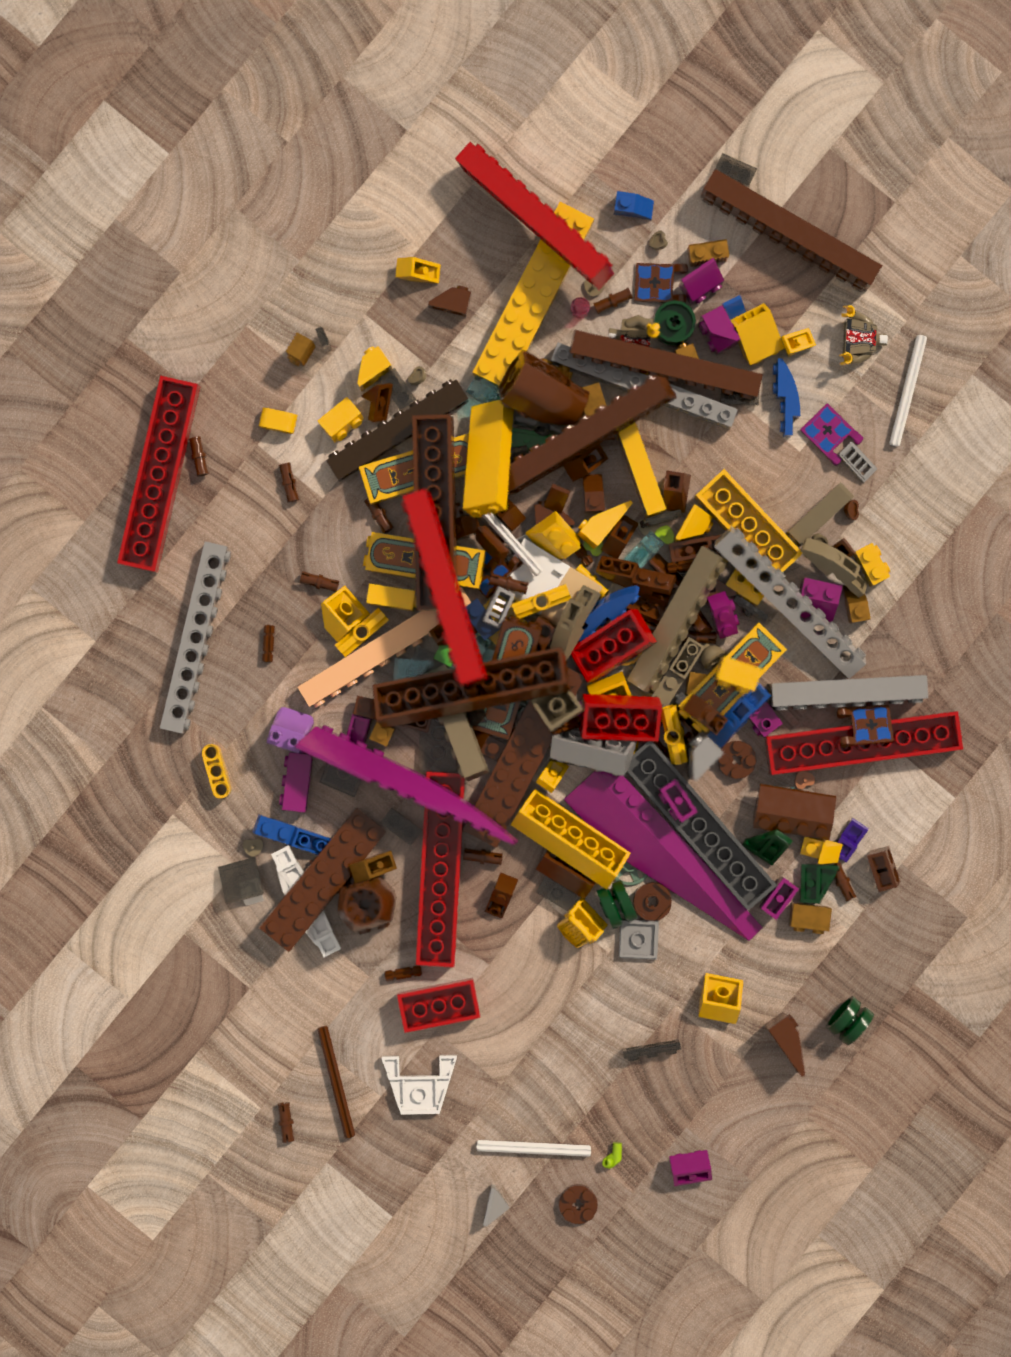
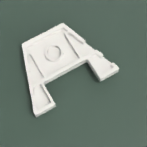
M439 1055L440 1075L400 1076L399 1056H382V1062L401 1115L440 1114L457 1055Z

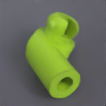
M613 1142L612 1153L602 1160L604 1168L611 1169L621 1162L622 1143Z

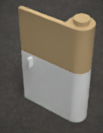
M524 538L521 545L542 567L543 571L538 576H534L523 563L510 576L515 580L529 582L527 592L523 594L512 590L509 591L516 594L513 600L518 602L566 584L571 599L574 600L583 585L597 592H600L603 587ZM543 596L536 599L537 606L545 607L547 599ZM568 601L536 614L541 615L557 626Z

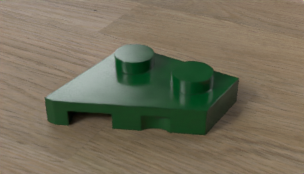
M776 829L747 838L743 841L742 845L773 866L793 840Z
M801 864L800 903L820 904L840 866Z

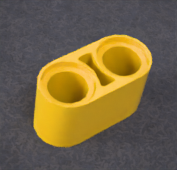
M262 408L258 427L294 434L298 415L270 408Z

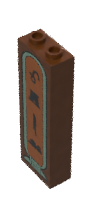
M516 616L505 617L492 661L536 652L543 628L539 627V624L536 622H522ZM521 701L477 710L472 728L509 740Z

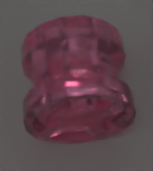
M583 297L574 299L571 303L572 315L579 319L588 315L590 310L588 300Z

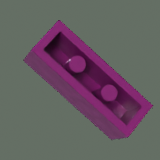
M289 752V756H285L284 767H287V772L282 777V786H285L284 794L280 795L279 805H282V810L307 812L313 762L312 755Z

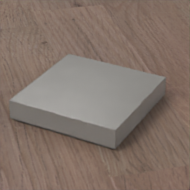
M622 919L623 923L620 926L619 958L657 960L659 921L633 920L628 922L626 919Z

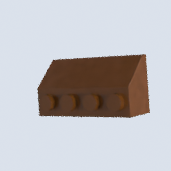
M760 784L753 813V828L768 831L777 829L782 833L829 840L834 821L836 796Z

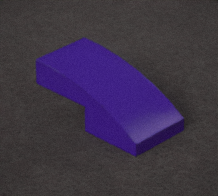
M854 818L850 820L836 841L843 844L839 858L846 863L868 831V827Z

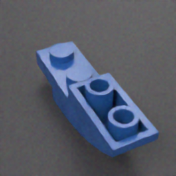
M778 358L776 363H773V375H776V382H773L772 393L776 394V399H783V402H780V413H783V421H780V432H783V437H791L793 435V418L801 416L800 401L794 378L782 358Z
M637 585L626 587L599 600L582 627L584 632L579 641L595 633V629L599 625L602 627L608 618L613 621L624 614L627 610L626 607L629 604L633 605L638 600L639 587Z
M757 682L755 691L742 696L726 712L724 717L728 721L720 732L715 735L710 731L707 736L721 749L772 695Z
M258 814L252 831L254 834L317 855L331 839Z

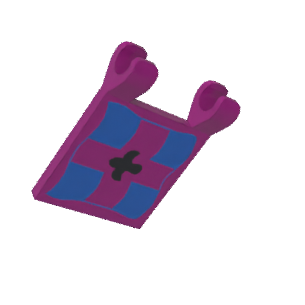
M828 403L800 429L834 466L840 464L841 458L833 450L848 436L857 445L863 441L862 435L854 430Z

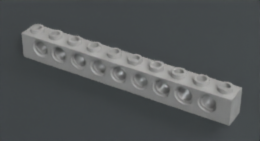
M557 342L551 359L553 365L566 366L572 372L626 392L635 385H638V387L645 383L644 380L650 377L642 373L629 371V368L623 366L621 369L611 367V363L603 361V364L591 362L592 358L584 357V360L573 358V354L569 353L570 346ZM670 384L677 398L664 406L730 430L738 409Z
M732 526L715 541L714 547L848 679L866 665V654L860 648L856 649L852 645V640L847 635L843 636L839 632L838 626L825 618L826 615L821 609H816L811 604L813 603L806 595L802 596L798 592L799 588L793 582L789 583L785 579V574L779 568L776 570L771 565V560L766 555L762 556L753 542L749 543L745 540V535L738 528L735 530ZM740 545L743 547V550L737 552L733 550V547ZM752 558L757 562L754 565H749L746 561ZM762 572H768L770 576L768 578H762L760 574ZM781 585L784 589L782 591H775L773 588ZM793 598L797 600V603L791 605L787 601ZM803 612H809L811 615L807 618H803L800 614ZM822 625L824 628L821 631H816L814 627ZM830 638H835L837 640V642L834 644H830L827 641ZM844 651L850 653L848 657H843L840 654Z
M204 542L162 716L161 729L185 734V730H189L191 719H188L189 713L194 710L195 701L193 697L194 693H198L200 682H197L199 674L202 675L204 669L202 659L208 653L209 645L206 643L208 637H211L213 632L211 622L212 618H216L218 611L215 605L216 601L221 598L222 589H220L221 581H225L227 570H224L226 562L229 563L231 552L227 546ZM214 558H217L219 560V566L215 569H212L210 567V561ZM208 577H213L215 580V584L212 587H207L205 584ZM207 595L210 597V603L207 606H203L201 598ZM200 614H204L206 617V621L202 625H199L196 621L197 616ZM194 633H199L201 635V641L199 643L195 644L192 641V636ZM194 651L197 655L194 662H190L187 658L188 653ZM186 670L192 672V678L189 681L183 678V673ZM183 688L188 692V696L184 700L180 699L178 695L179 691ZM177 707L183 710L181 718H176L174 715V710Z

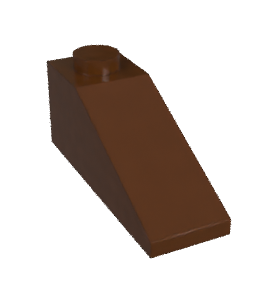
M722 534L669 543L672 562L695 559L702 546L721 554L714 545L715 541Z

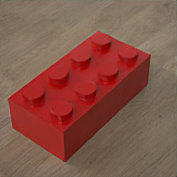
M630 609L576 644L571 655L587 683L596 682L657 643L639 610Z
M582 694L581 706L584 710L580 714L579 724L582 739L658 742L662 704L659 697Z
M473 977L402 991L397 994L404 1033L481 1017Z

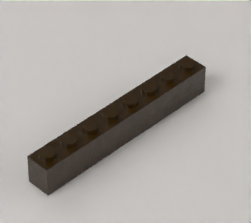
M457 379L446 381L442 384L443 388L437 392L435 389L425 395L427 398L421 402L419 399L414 401L405 412L403 410L398 411L389 422L387 420L382 421L377 425L378 428L372 432L370 430L366 431L361 435L360 440L356 442L352 440L344 446V450L340 452L336 450L328 455L329 459L326 461L338 481L340 482L358 471L359 466L371 463L413 436L412 416L449 414L467 403L469 398Z

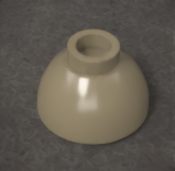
M707 643L704 645L705 648L701 654V662L705 669H711L719 663L721 657L725 656L726 651L719 646Z

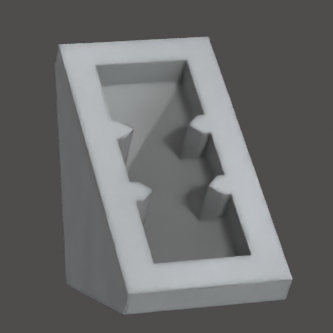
M491 1184L483 1226H488L510 1208L496 1185Z

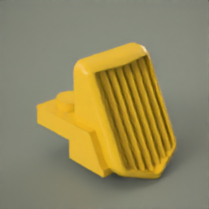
M580 898L557 924V928L563 936L576 948L595 942L608 926L583 898Z

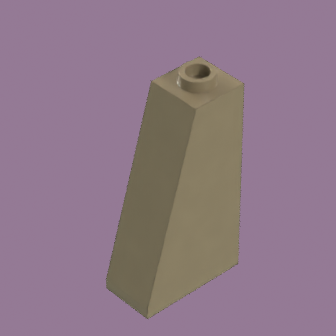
M839 483L786 534L795 545L802 546L806 538H810L854 495L842 483Z

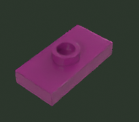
M352 714L347 735L351 737L350 740L354 742L358 740L365 743L372 719Z

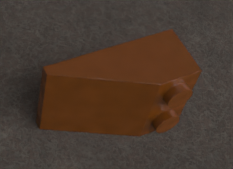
M782 1012L766 1023L765 1026L801 1077H804L805 1070L800 1037L796 1029L799 1025L790 1014L786 1015Z

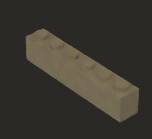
M445 664L424 674L449 670L450 668ZM467 712L438 717L440 724L445 726L446 731L444 735L447 742L452 744L451 754L454 760H458L460 765L457 769L461 778L464 777L467 781H471L490 773Z

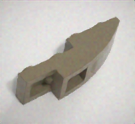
M811 538L804 540L800 551L826 576L833 573L858 598L865 594L868 582L859 574L860 565L843 552L828 544Z
M585 585L582 586L574 600L569 599L552 638L550 649L562 647L566 655V661L584 632L581 627L601 596L599 592Z
M688 637L668 671L661 679L659 687L651 696L659 697L662 707L671 703L705 646Z

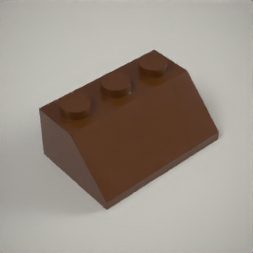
M548 850L545 851L536 867L537 871L583 899L587 897L596 883Z

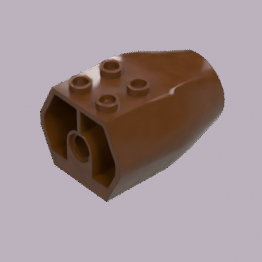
M523 349L511 362L499 385L500 401L506 408H514L525 418L530 417L539 422L563 426H573L578 421L587 405L590 394L589 391L574 384L557 368Z
M379 875L369 880L344 885L340 890L337 912L339 918L353 933L359 932V935L371 932L370 930L373 927L377 926L378 929H382L390 925L394 917L397 896L395 890Z

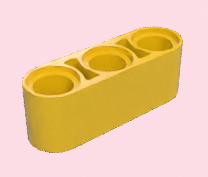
M208 744L202 750V757L211 789L215 797L226 798L231 794V784L223 755L218 745ZM210 747L216 750L214 758H210L207 755V750ZM214 766L221 768L222 772L218 777L212 773ZM220 784L225 785L227 788L224 795H220L217 791V787Z

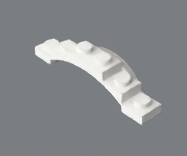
M289 845L271 854L277 865V875L284 896L304 872ZM323 910L305 933L319 947L323 957H326L340 950L341 946L333 932L325 910Z

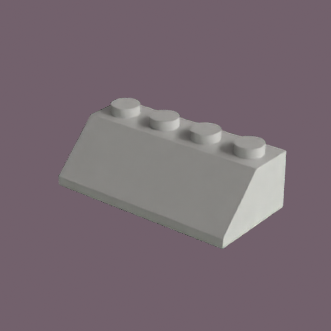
M575 728L552 737L550 758L556 759L558 762L572 763L578 767H588L595 771H605L615 776H624L630 767L637 741L582 739L579 728Z
M695 736L688 743L690 746L687 749L689 760L687 762L688 777L695 781L724 753L707 736Z

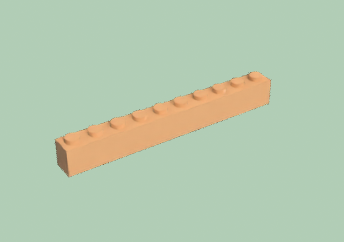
M461 586L460 589L467 606L471 601ZM420 611L298 686L309 707L313 705L315 708L325 703L324 699L331 696L333 698L341 693L340 689L347 685L349 688L358 682L356 679L363 675L366 678L374 673L373 668L378 665L381 668L390 663L389 659L395 655L397 658L407 652L406 648L411 645L413 648L423 642L422 638L429 635L431 638L432 636L429 631L438 625L436 614H439L438 611Z

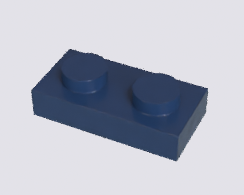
M478 598L466 606L471 623L484 641L500 630L482 622L486 609Z

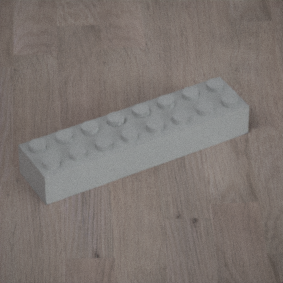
M927 675L768 684V692L772 695L769 698V705L774 707V710H788V706H793V709H807V705H812V708H826V704H831L832 707H846V703H851V706H865V702H870V705H884V701L888 700L889 704H904V700L907 699L908 703H923V699L928 698Z

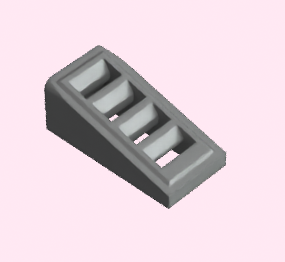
M852 441L838 454L841 461L863 483L877 470L875 465ZM852 450L854 453L847 459L846 455ZM857 455L859 459L852 464L850 461ZM863 461L864 464L858 470L856 466ZM869 466L870 469L862 475L861 472Z
M499 586L496 587L482 622L500 629L516 594ZM498 596L507 598L506 602L499 599ZM495 602L504 605V608L495 605ZM494 608L502 612L501 615L492 612V609ZM489 615L499 619L498 623L489 619Z

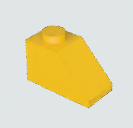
M415 257L397 258L395 277L407 281L438 284L441 264Z

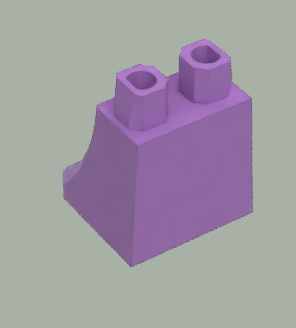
M281 707L276 714L266 743L304 754V751L295 748V746L312 730L314 725L313 717Z

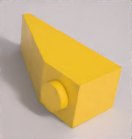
M631 500L591 517L588 521L584 519L578 526L580 531L577 535L595 549L633 502Z

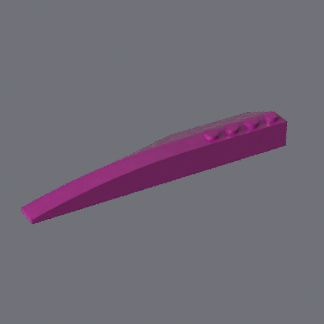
M324 724L323 727L316 726L295 746V748L367 782H380L379 787L391 791L397 790L396 793L407 799L414 798V802L443 815L453 814L455 820L464 823L470 822L473 828L481 831L487 830L491 836L512 845L518 842L514 836L454 792L409 767L384 756V752L376 748L374 750L368 749L367 744L358 740L357 742L351 741L349 735L341 732L340 734L334 733V729Z
M594 770L564 798V801L584 822L629 851L631 854L626 862L645 873L748 941L763 928L703 860L624 776H615L609 772Z

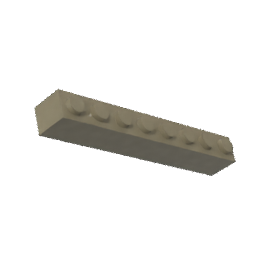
M701 547L653 632L657 643L642 652L627 681L644 692L652 694L659 687V681L663 674L668 671L672 658L677 655L678 648L681 642L686 639L690 626L696 621L699 610L705 605L707 596L716 586V580L720 573L725 570L728 561L725 557L707 547Z

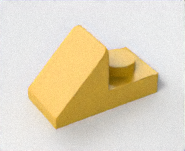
M809 328L781 337L788 357L816 346Z
M551 759L537 778L536 783L552 793L569 766L564 762Z
M804 837L800 854L819 859L818 864L838 863L843 844Z

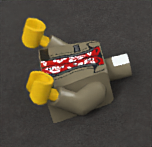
M843 306V308L847 309V313H842L841 316L849 318L844 321L843 354H839V356L844 358V362H841L840 365L861 364L876 352V345L887 346L888 335L877 334V325L873 324V321L866 315L855 310L853 306Z
M641 315L623 319L620 329L609 328L608 337L650 347L651 338H656L660 334L657 331L660 325L653 323L651 318L646 319ZM640 371L642 374H648V371Z

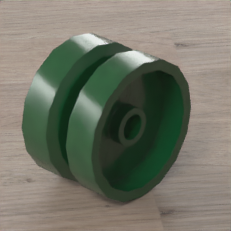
M676 300L661 305L653 319V323L660 325V328L657 330L660 334L656 338L664 345L673 347L688 341L696 325L695 313L691 307L682 301ZM672 321L677 323L676 327L672 326Z
M621 880L612 883L611 887L615 894L614 896H611L608 889L600 888L596 890L601 901L599 902L613 929L622 926L623 921L619 914L623 912L628 922L638 919Z
M854 996L849 997L839 1006L826 1025V1028L834 1035L840 1033L839 1039L847 1046L851 1045L862 1035L874 1017V1013L867 1007L860 1009L861 1002Z

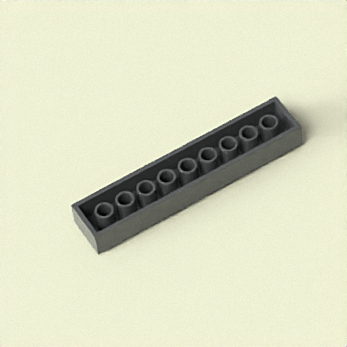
M652 741L645 742L636 750L627 773L745 909L749 911L777 886L776 883ZM673 779H677L698 811L682 823L678 819L676 821L669 813L671 807L668 803L664 805L658 796L661 793L659 789Z

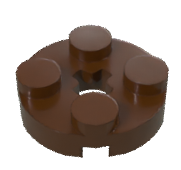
M730 741L721 748L724 753L718 758V766L723 774L734 779L744 778L751 774L757 760L755 752L749 744L742 741ZM733 755H740L742 757L740 759L741 764L732 763L734 760Z
M649 882L643 884L634 894V908L637 914L645 920H661L671 909L672 900L670 892L659 883ZM649 897L657 898L656 906H648Z
M571 1185L560 1196V1212L565 1220L573 1224H583L592 1220L597 1211L596 1195L585 1185ZM576 1199H580V1202L584 1203V1206H581L580 1209H576V1206H573V1203H576Z

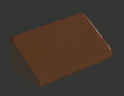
M487 526L477 527L476 541L499 566L502 565L509 553L508 548Z
M657 553L648 562L657 572L675 575L676 581L673 589H676L684 578L677 571L676 573H668V562L660 554Z

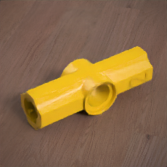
M564 584L513 603L512 607L516 617L521 619L567 602L571 596L567 585ZM543 596L547 599L545 607L537 606L536 599Z
M377 608L337 642L335 646L346 658L385 625L389 619ZM361 627L367 630V635L364 638H359L357 635V630Z
M677 705L662 707L661 718L665 732L664 740L668 746L671 764L679 765L686 763L689 760L683 737L684 729L680 723ZM670 732H676L678 734V738H673L670 735Z

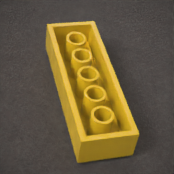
M725 469L695 495L694 498L725 531L731 526L735 530L737 528L741 530L745 535L744 539L749 543L753 542L759 549L758 552L762 556L766 555L776 570L779 568L784 572L803 554Z
M536 789L533 790L511 823V826L606 890L631 854Z

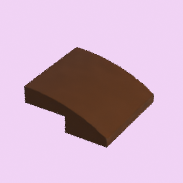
M638 592V600L633 605L629 604L626 607V612L630 609H638L644 620L658 625L671 593L667 595L654 592L653 595Z

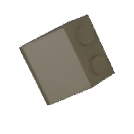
M571 691L531 700L535 710L551 732L584 710Z

